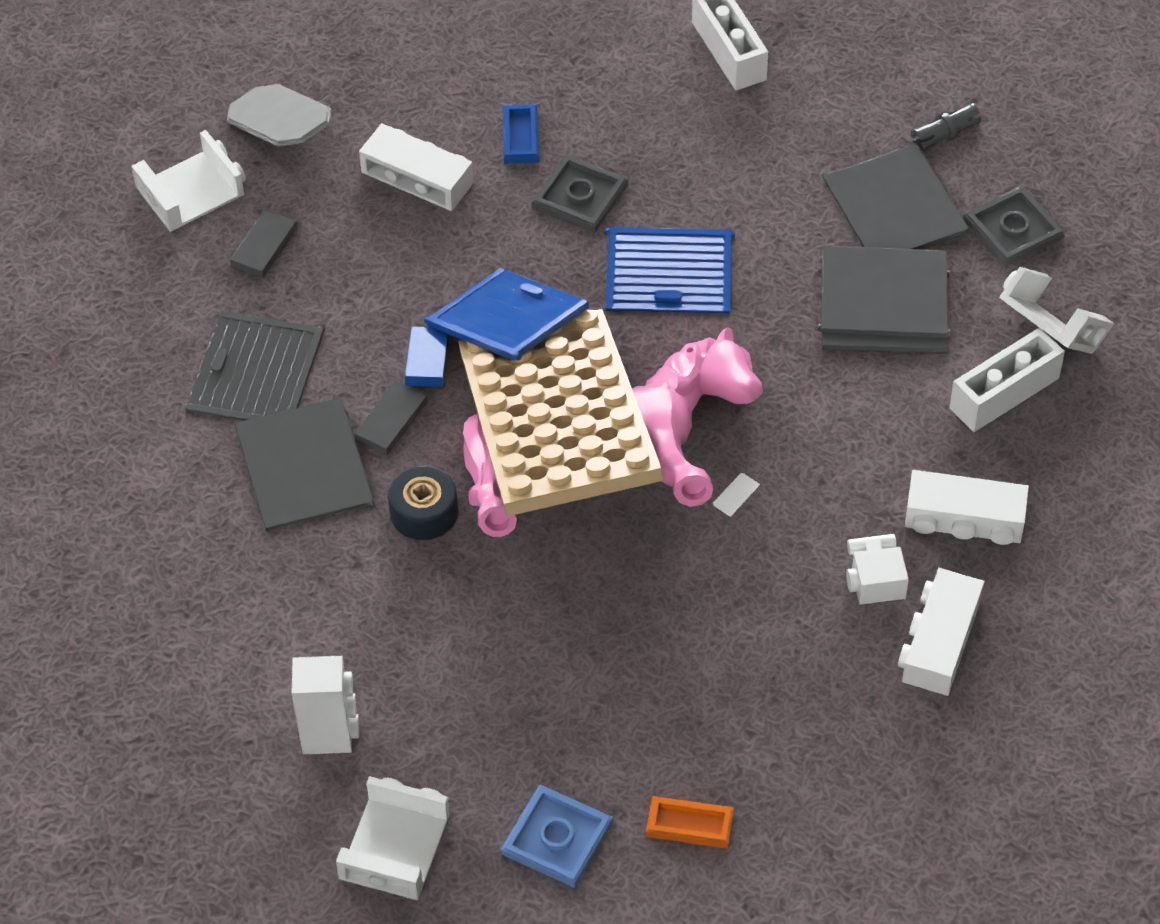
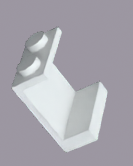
M206 130L200 132L203 152L155 175L144 160L131 166L136 188L170 232L245 195L243 182L246 181V177L241 166L237 162L232 163L222 142L220 140L214 141Z
M1019 267L1017 271L1012 272L1007 277L1003 285L1004 291L999 298L1069 349L1092 354L1097 350L1114 325L1112 321L1103 315L1078 308L1065 325L1036 303L1052 278L1050 276Z
M369 776L366 783L369 800L350 849L341 847L336 859L338 878L418 900L450 815L448 797L443 796L434 789L423 788L420 790L405 786L392 778L378 779Z

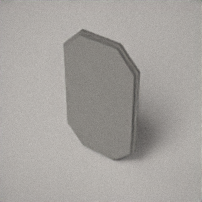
M280 84L255 87L231 103L227 122L280 147L304 143L330 125L331 108Z

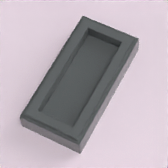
M264 210L230 259L231 267L264 278L297 229L296 220Z
M394 381L354 433L355 440L388 455L426 405L427 396Z

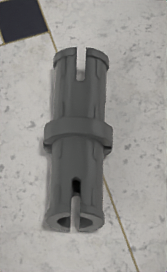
M968 103L966 106L949 114L943 112L937 115L934 121L911 130L910 135L912 138L918 136V138L912 141L917 143L922 151L926 147L945 138L951 140L957 136L958 132L979 124L981 116H973L979 114L980 111L974 103Z

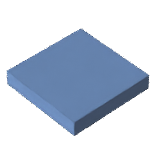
M539 784L502 846L501 854L575 888L612 825L613 817Z

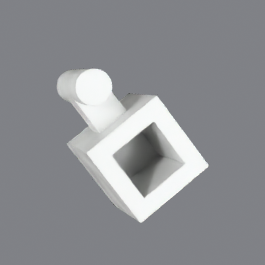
M888 534L847 540L849 555H854L852 569H847L846 571L849 592L857 593L859 605L906 599L909 579L901 547H896L895 535Z

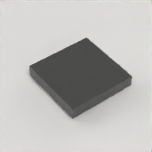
M565 154L533 199L532 208L595 233L627 187L628 178Z
M1023 186L965 213L963 219L1005 267L1063 239L1065 236V231Z

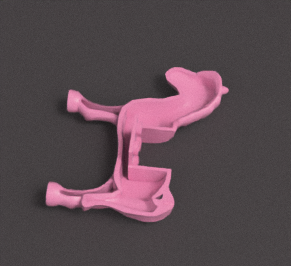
M731 328L722 330L717 340L709 337L702 341L686 344L680 352L674 353L665 361L663 367L647 380L645 386L632 388L662 469V482L673 487V494L679 503L689 507L703 505L712 497L713 485L709 475L704 469L695 467L687 462L681 449V445L687 442L692 428V411L703 394L713 395L734 404H748L758 399L763 393L762 382L752 372L751 356L743 347L733 342L734 336ZM475 414L467 419L463 429L465 467L475 482V486L469 491V504L479 507L478 525L482 531L492 537H502L515 529L517 515L506 516L478 414Z

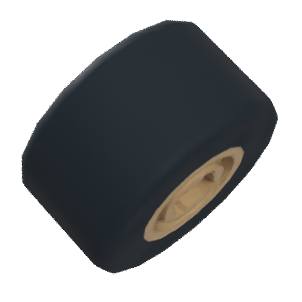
M427 465L414 466L404 470L393 479L388 490L390 519L397 531L408 538L432 540L446 534L454 526L458 517L457 488L450 475L439 468Z

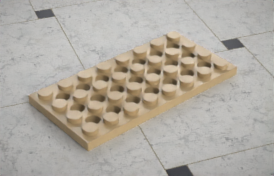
M602 309L583 311L523 354L519 361H513L464 340L458 341L460 354L507 517L663 481L659 460Z

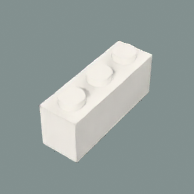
M692 0V23L735 91L766 81L768 50L736 1Z
M382 123L359 151L362 173L450 211H453L474 184L472 161L467 160L461 155H455L443 150L431 142L422 141L406 134L400 129H394Z
M1039 327L954 380L949 408L973 432H976L1058 380L1065 351Z
M912 470L905 527L913 528L921 534H930L936 531L950 533L959 539H970L972 537L986 538L1000 545H1007L1012 542L1021 543L1029 485Z
M938 568L934 582L926 581L920 603L925 604L923 613L915 612L909 635L914 636L912 644L903 645L898 661V667L904 668L903 683L949 696L981 602L984 587L983 580Z
M343 656L292 658V698L302 753H351L352 739H359V715L356 714L352 672H345Z

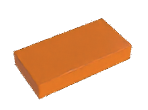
M652 796L646 837L728 849L734 807Z

